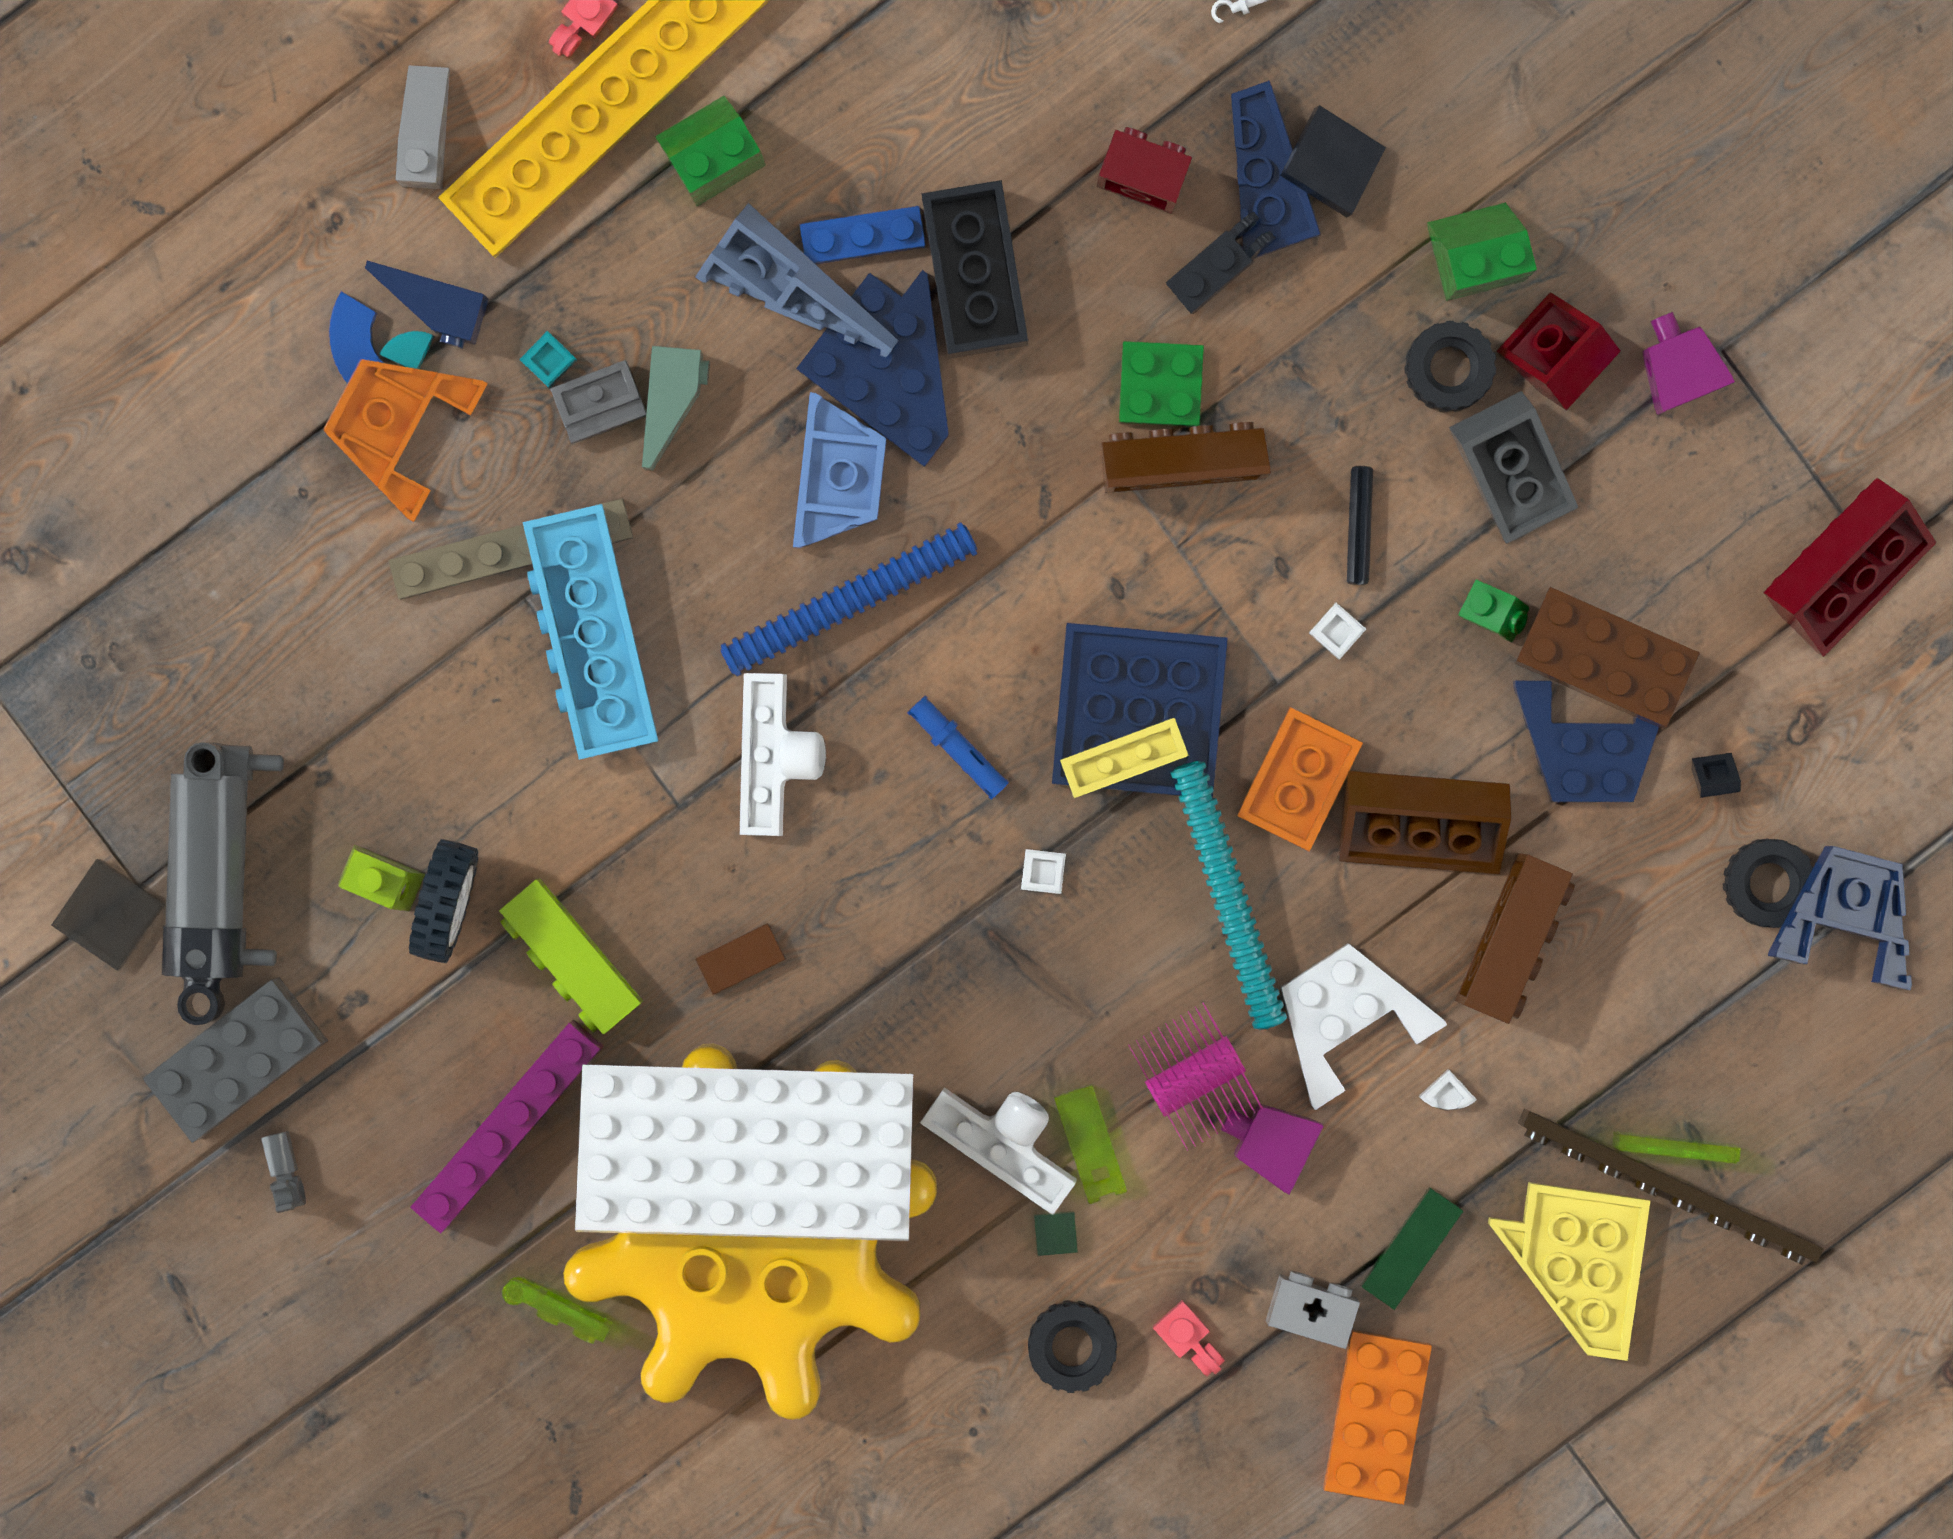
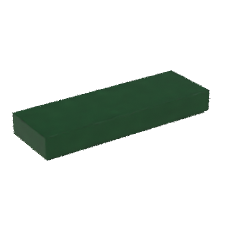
M1429 1187L1360 1286L1395 1310L1457 1222L1463 1210Z

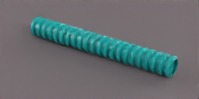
M1200 761L1187 763L1175 768L1171 772L1172 778H1177L1178 783L1175 784L1176 790H1181L1182 795L1179 796V800L1185 803V807L1182 810L1184 814L1189 815V819L1186 822L1188 826L1193 828V831L1190 832L1191 837L1197 840L1194 847L1195 850H1200L1201 855L1198 856L1199 862H1204L1205 866L1202 868L1203 874H1208L1209 877L1206 880L1207 886H1212L1213 890L1210 891L1211 898H1216V902L1213 905L1215 910L1220 911V914L1217 916L1218 921L1224 923L1221 930L1223 934L1228 936L1225 939L1226 945L1232 948L1229 951V955L1236 960L1233 963V967L1235 970H1239V974L1236 975L1238 981L1243 982V985L1240 987L1241 992L1247 994L1244 1001L1246 1005L1251 1007L1248 1010L1249 1016L1255 1019L1252 1022V1026L1258 1030L1269 1029L1282 1024L1287 1019L1286 1012H1281V1008L1284 1005L1282 1000H1277V996L1280 993L1278 988L1273 987V984L1276 983L1274 976L1269 975L1272 971L1271 965L1265 963L1268 956L1267 953H1262L1261 949L1264 947L1263 941H1258L1257 937L1261 935L1259 929H1254V925L1257 922L1255 917L1250 916V913L1253 911L1252 906L1246 904L1249 897L1247 893L1242 891L1245 888L1244 882L1238 879L1241 876V872L1234 867L1237 864V860L1235 857H1231L1233 852L1232 846L1227 845V841L1230 839L1229 835L1223 833V829L1226 826L1224 822L1219 820V817L1222 816L1221 810H1216L1215 805L1218 804L1217 798H1212L1211 796L1214 789L1213 786H1208L1207 782L1210 780L1209 774H1204L1203 771L1206 768V764Z

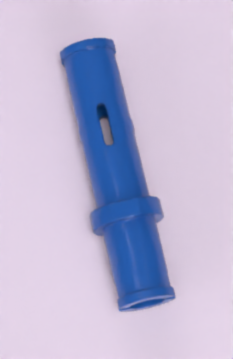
M926 695L907 712L932 737L930 742L935 747L939 744L991 800L1009 783L956 729L958 724L953 719L949 721L928 700Z

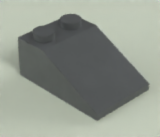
M1522 391L1449 427L1460 454L1506 544L1579 508L1537 411Z

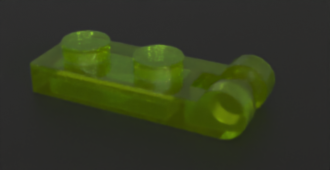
M1092 1084L1054 1096L1089 1205L1101 1201L1100 1197L1114 1192L1116 1196L1127 1193ZM1106 1166L1110 1177L1094 1182L1091 1171Z
M521 1276L510 1279L502 1290V1297L508 1304L518 1305L524 1302L537 1309L536 1315L542 1320L553 1325H558L561 1321L574 1328L573 1335L588 1343L594 1344L595 1340L603 1343L613 1325V1322Z

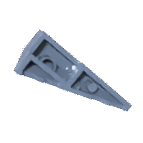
M749 203L735 218L719 244L711 252L695 276L704 283L713 280L729 287V293L738 297L744 293L764 301L765 308L818 330L826 327L845 335L844 340L849 343L855 344L860 341L880 349V355L883 357H887L898 342L888 330Z

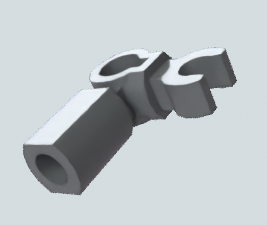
M289 1131L261 1138L270 1176H276L277 1180L270 1184L276 1212L281 1213L305 1205L306 1195L300 1176L294 1175V1171H297L298 1167Z

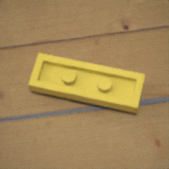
M1172 718L1064 758L1060 762L1073 797L1076 798L1189 755L1176 720Z

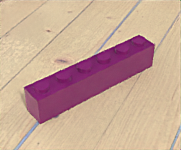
M575 1020L569 1022L410 1208L440 1234L445 1231L580 1075L582 1066L588 1065L604 1045Z

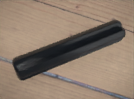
M1353 466L1351 469L1347 583L1350 585H1366L1369 582L1373 468L1370 466Z

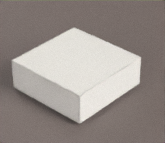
M1335 603L1309 634L1339 660L1364 633L1366 628L1340 605Z
M1026 849L1021 889L1061 894L1066 854Z

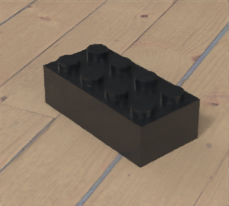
M1002 180L921 193L948 359L1028 346V335Z

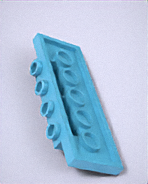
M603 504L523 522L534 570L527 572L532 595L540 594L543 610L537 611V618L542 635L549 633L553 649L546 650L551 674H559L562 688L555 690L560 713L568 712L579 760L659 741Z

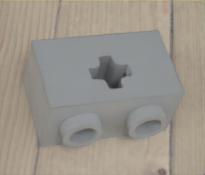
M1291 1271L1289 1277L1279 1274L1266 1317L1268 1326L1346 1349L1360 1304L1356 1297L1351 1296L1353 1290L1335 1283H1329L1328 1289L1313 1284V1277ZM1318 1298V1302L1324 1308L1323 1312L1315 1311L1313 1317H1309L1304 1304H1312L1314 1299Z

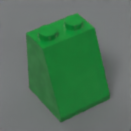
M725 96L720 97L655 136L696 206L701 205L766 166L759 147L741 117Z
M1506 202L1427 222L1446 301L1524 282L1537 270L1527 229Z

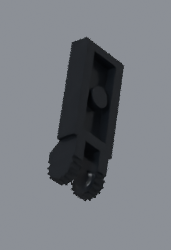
M1255 212L1244 217L1230 231L1226 230L1166 282V285L1190 314L1196 313L1254 263L1253 259L1276 239L1272 232L1268 231L1261 234L1246 251L1238 243L1237 240L1250 231L1260 219Z

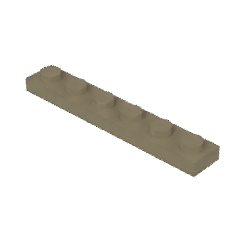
M621 498L602 503L612 544L634 538L624 499ZM523 525L388 560L397 596L400 600L533 565Z

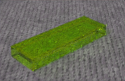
M1614 1131L1612 1145L1620 1151L1734 1164L1740 1161L1741 1148L1734 1144Z

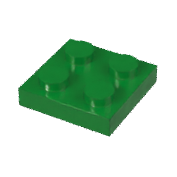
M1123 341L1119 423L1185 427L1200 426L1204 345Z

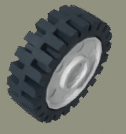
M440 839V842H438L433 852L432 860L430 859L427 874H425L422 890L419 893V901L415 909V918L412 922V932L409 939V954L445 964L449 961L462 929V922L466 916V908L469 905L470 893L474 885L473 879L476 875L478 863L477 848Z

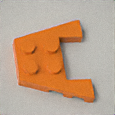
M360 359L323 431L407 519L414 522L431 490L394 471L399 458L433 396L471 415L488 383L472 378Z

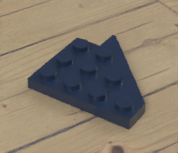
M922 270L901 297L869 273L851 297L898 340L888 356H881L880 349L863 342L849 343L844 340L845 335L827 328L796 369L925 468L949 436L928 275Z

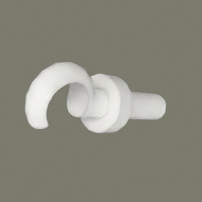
M1218 0L1212 6L1211 14L1216 22L1222 23L1223 20L1216 15V11L1221 5H1228L1232 13L1242 10L1245 15L1250 13L1249 7L1268 0H1238L1234 3L1230 0Z

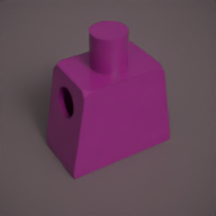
M1673 312L1650 321L1659 343L1642 351L1657 415L1735 382L1701 327L1682 334Z
M1259 1104L1257 1105L1255 1113H1253L1251 1118L1235 1111L1240 1119L1239 1121L1234 1111L1230 1108L1227 1115L1233 1126L1226 1116L1220 1130L1240 1140L1234 1151L1235 1157L1284 1193L1290 1195L1322 1131L1323 1125L1314 1119L1261 1104L1262 1108Z

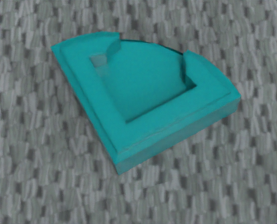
M421 331L402 333L392 338L383 347L380 355L404 367L420 369L435 336Z

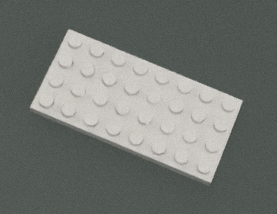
M583 1065L575 1231L908 1241L913 1074Z

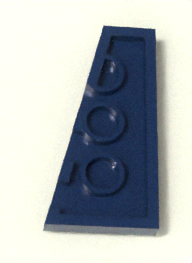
M1270 80L1231 94L1240 195V218L1242 220L1252 212H1255L1260 218L1256 225L1243 235V249L1246 251L1261 234L1271 231L1276 239L1255 258L1321 236L1308 193L1280 176L1293 148Z

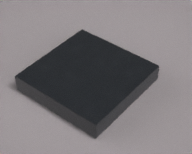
M1319 105L1314 108L1280 176L1347 218L1353 214L1386 147Z

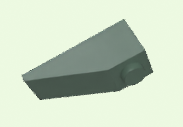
M652 346L642 468L644 470L653 471L699 397L701 384L708 385L710 361L703 360L701 350Z

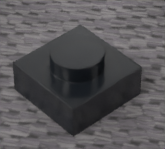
M1732 753L1692 758L1691 770L1700 798L1741 792V779Z

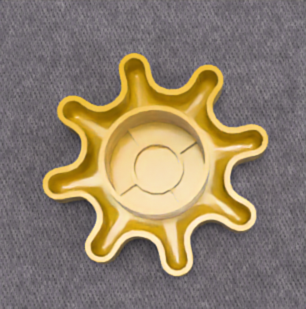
M712 1043L703 1044L695 1048L684 1059L682 1068L737 1069V1065L732 1054L725 1047ZM840 1060L826 1061L818 1065L814 1070L818 1072L857 1073L852 1066ZM915 1159L911 1160L909 1218L925 1213L933 1205L937 1193L936 1177L932 1169L925 1163ZM618 1233L609 1239L591 1243L578 1249L566 1263L563 1272L564 1284L568 1292L578 1300L598 1302L616 1296H630L640 1300L651 1311L657 1323L658 1335L654 1347L643 1364L640 1373L641 1384L647 1395L661 1403H674L682 1399L690 1391L699 1373L708 1363L717 1359L733 1358L747 1362L757 1370L762 1380L767 1402L772 1411L779 1417L788 1420L801 1419L809 1415L816 1407L820 1395L821 1382L815 1361L814 1349L824 1335L840 1326H854L865 1330L880 1340L889 1343L901 1342L910 1338L916 1331L920 1321V1302L916 1294L907 1286L891 1278L881 1269L876 1257V1244L878 1240Z

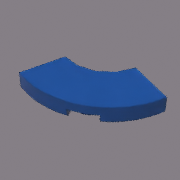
M341 291L332 310L329 338L334 362L343 379L348 384L360 359L384 362L379 358L373 346L372 327L377 313Z

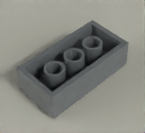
M278 977L267 982L150 1072L143 1080L193 1143L202 1139L328 1042V1039L281 978Z

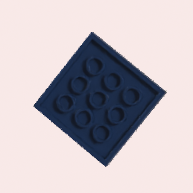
M1066 623L1052 784L1069 785L1060 760L1175 718L1189 756L1103 787V789L1180 796L1182 795L1181 790H1176L1175 784L1178 783L1177 778H1172L1171 772L1179 766L1194 761L1205 762L1206 768L1203 771L1204 774H1209L1210 780L1207 783L1208 786H1213L1214 789L1228 638Z

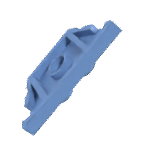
M812 392L809 395L793 548H802L878 520L886 438L823 399L817 393Z

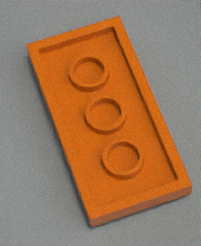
M1356 1330L1351 1331L1325 1474L1324 1491L1404 1505L1432 1348L1430 1343Z

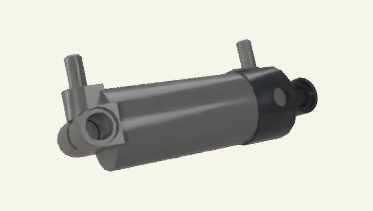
M210 742L196 743L185 753L183 774H171L166 923L163 925L162 975L182 977L184 986L177 1002L178 1013L184 1021L196 1026L210 1023L222 1014L225 1006L224 995L220 990L222 978L243 977L244 965L274 966L277 961L275 950L245 949L246 928H242L248 780H253V770L282 771L284 768V758L281 755L253 754L251 746L225 745ZM209 751L215 756V765L212 770H208L205 765V757ZM197 993L204 994L210 1001V1009L205 1015L195 1012L192 1006L193 997Z

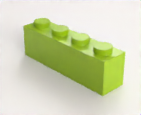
M541 878L532 882L499 910L505 917L500 921L505 930L515 940L521 936L531 948L526 952L528 957L541 971L546 967L557 979L552 983L554 988L567 1002L572 998L583 1010L578 1014L579 1017L593 1033L599 1029L604 1035L644 1002Z

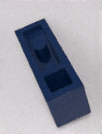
M371 261L366 262L365 269L431 330L441 335V343L463 349L465 342L476 345L489 299L484 294Z

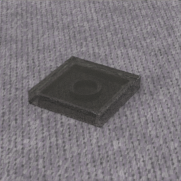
M96 859L51 926L119 971L163 909L165 903L101 859Z

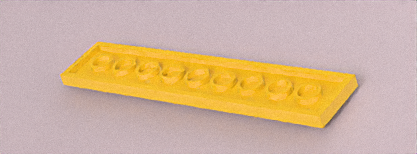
M648 0L438 198L489 253L496 258L770 0Z

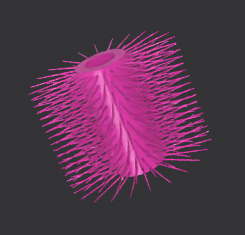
M1205 1005V1010L1221 1037L1220 1040L1216 1041L1196 1008L1214 1043L1208 1045L1189 1013L1206 1047L1202 1050L1200 1049L1182 1018L1199 1051L1193 1054L1174 1021L1192 1055L1187 1058L1185 1057L1168 1028L1184 1060L1178 1062L1164 1038L1177 1064L1173 1066L1169 1064L1158 1043L1157 1045L1170 1068L1163 1070L1154 1055L1162 1072L1156 1075L1147 1060L1155 1075L1149 1079L1139 1063L1147 1078L1145 1084L1163 1116L1169 1117L1176 1131L1177 1129L1169 1114L1175 1112L1184 1126L1176 1111L1180 1108L1184 1109L1196 1130L1184 1108L1189 1103L1203 1125L1191 1103L1196 1099L1215 1129L1199 1100L1203 1095L1207 1098L1222 1124L1206 1095L1210 1091L1215 1095L1233 1126L1214 1091L1218 1087H1220L1240 1121L1221 1086L1225 1083L1228 1084L1246 1117H1248L1229 1083L1232 1079H1235L1245 1099L1255 1113L1236 1078L1239 1075L1243 1076L1262 1108L1244 1075L1246 1070L1227 1036L1223 1037Z

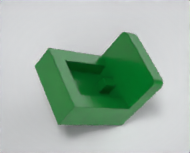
M1476 579L1458 616L1512 643L1516 635L1520 634L1526 626L1529 606L1516 596Z

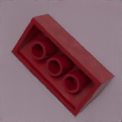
M1876 478L1801 552L1800 556L1781 575L1773 580L1772 584L1763 593L1776 612L1818 654L1824 657L1936 544V541L1910 500L1879 478Z

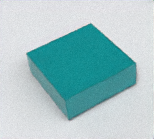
M548 331L519 359L549 389L577 361Z

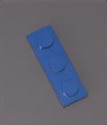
M919 206L800 224L804 254L815 264L925 248Z

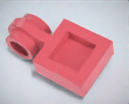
M569 0L561 13L573 23L569 27L561 24L554 31L548 42L553 46L552 51L558 56L564 54L568 58L571 57L582 42V38L578 35L579 32L584 30L595 39L619 7L618 4L613 0Z
M1183 1300L1152 1326L1179 1358L1192 1348L1197 1354L1191 1360L1206 1377L1212 1372L1217 1374L1222 1370L1220 1365L1225 1360L1210 1343L1205 1347L1199 1343L1210 1332L1209 1329Z

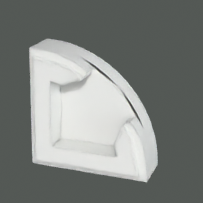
M1449 1069L1419 1095L1430 1106L1444 1110L1464 1108L1477 1100Z

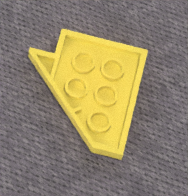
M1528 1182L1523 1222L1489 1217L1488 1224L1587 1355L1628 1361L1650 1200Z

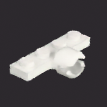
M744 673L740 835L783 836L784 786L786 781L790 779L815 780L822 776L824 771L826 749L823 736L817 732H801L787 729V674Z
M944 1087L920 1122L923 1126L1052 1215L1077 1181L1075 1177L1044 1157L1033 1147L1034 1142L1046 1127L1049 1116L1038 1102L1020 1092L1009 1094L996 1114L990 1117L982 1114Z

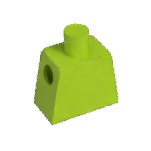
M354 845L339 879V887L389 909L410 911L425 874L358 845Z

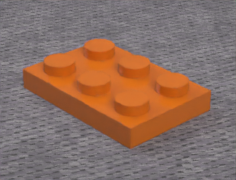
M1289 707L1236 816L1310 852L1363 743Z

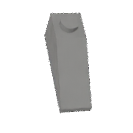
M408 66L396 164V181L402 187L443 188L449 68Z

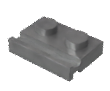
M626 360L550 388L571 444L646 417V410Z

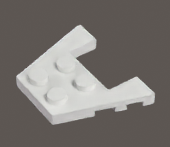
M1350 944L1341 947L1281 986L1310 1104L1314 1110L1346 1091L1323 1055L1391 1010H1394L1415 1044L1420 1043L1447 1025L1444 1019Z

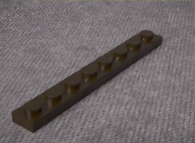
M1525 1108L1519 1118L1518 1124L1527 1128L1524 1136L1545 1146L1549 1139L1564 1146L1561 1153L1582 1163L1586 1156L1600 1162L1597 1170L1618 1180L1622 1173L1637 1179L1634 1187L1655 1197L1658 1191L1661 1190L1673 1196L1670 1204L1693 1214L1696 1207L1710 1213L1707 1221L1728 1231L1732 1224L1747 1230L1744 1238L1766 1248L1769 1241L1783 1247L1780 1255L1803 1265L1806 1258L1817 1263L1824 1248Z

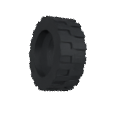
M1446 321L1432 325L1413 341L1405 358L1406 365L1404 370L1405 374H1407L1408 380L1406 382L1408 387L1412 388L1415 393L1414 396L1418 401L1421 400L1425 403V406L1431 409H1438L1440 412H1457L1474 405L1485 396L1493 384V377L1496 375L1495 352H1492L1490 347L1492 344L1489 339H1485L1479 329H1474L1465 322ZM1445 347H1456L1467 355L1470 361V372L1463 383L1449 387L1438 383L1434 379L1430 365L1432 357L1438 350Z
M1757 839L1751 841L1752 843L1740 847L1739 851L1728 860L1730 863L1725 868L1723 874L1725 876L1723 891H1726L1727 898L1725 899L1728 905L1733 907V912L1738 917H1742L1746 922L1753 925L1779 928L1783 925L1813 868L1810 864V858L1803 854L1796 845L1779 839ZM1762 864H1777L1788 874L1790 882L1788 892L1781 900L1775 903L1762 902L1751 891V875Z
M1067 1300L1061 1304L1049 1306L1048 1310L1040 1313L1030 1329L1028 1353L1032 1368L1045 1384L1048 1383L1053 1389L1058 1391L1061 1389L1067 1391V1393H1075L1074 1391L1080 1390L1085 1392L1094 1385L1098 1386L1103 1382L1102 1379L1110 1374L1117 1356L1116 1336L1109 1319L1093 1305H1087L1083 1301L1070 1302V1300ZM1067 1327L1083 1329L1092 1340L1090 1357L1078 1366L1062 1364L1056 1359L1052 1350L1056 1334Z

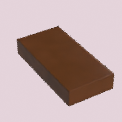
M767 923L695 960L714 995L786 958Z

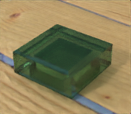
M1074 1211L1055 1212L1053 1215L1051 1213L1034 1214L1038 1256L1078 1253Z

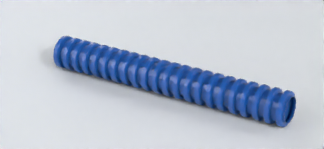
M960 522L957 524V529L952 531L951 528L945 530V535H934L935 540L929 542L927 539L923 541L924 546L918 548L915 545L912 547V552L907 554L906 551L900 553V558L895 559V557L889 558L890 563L886 565L881 562L878 564L879 569L873 571L870 568L867 570V575L862 577L861 574L855 576L857 580L850 582L848 579L844 581L845 586L841 588L838 585L834 586V592L828 594L825 591L822 593V598L817 600L816 597L810 599L812 603L805 605L803 602L799 604L800 609L796 611L793 608L789 609V614L785 617L780 614L777 616V621L772 623L771 620L766 621L767 626L761 628L758 625L754 627L755 632L750 634L746 631L741 639L734 637L732 644L728 646L726 643L721 644L722 649L720 651L730 671L738 677L741 675V670L746 668L747 671H750L755 663L762 665L764 658L769 657L773 659L775 658L774 653L780 651L783 654L786 652V647L791 645L792 648L798 646V641H809V635L814 634L816 637L820 635L819 630L825 628L828 631L831 629V624L836 622L837 625L843 623L841 619L845 617L852 619L854 618L853 613L857 611L860 614L865 612L864 607L870 605L873 608L876 606V601L881 599L882 602L887 601L886 596L893 594L895 597L899 595L898 590L902 588L905 591L909 590V584L915 582L918 585L921 583V578L926 576L927 579L932 578L931 573L937 571L940 574L944 572L943 567L947 565L950 568L954 567V561L960 559L963 562L966 560L965 556L970 553L972 556L977 555L976 550L978 549L966 525Z

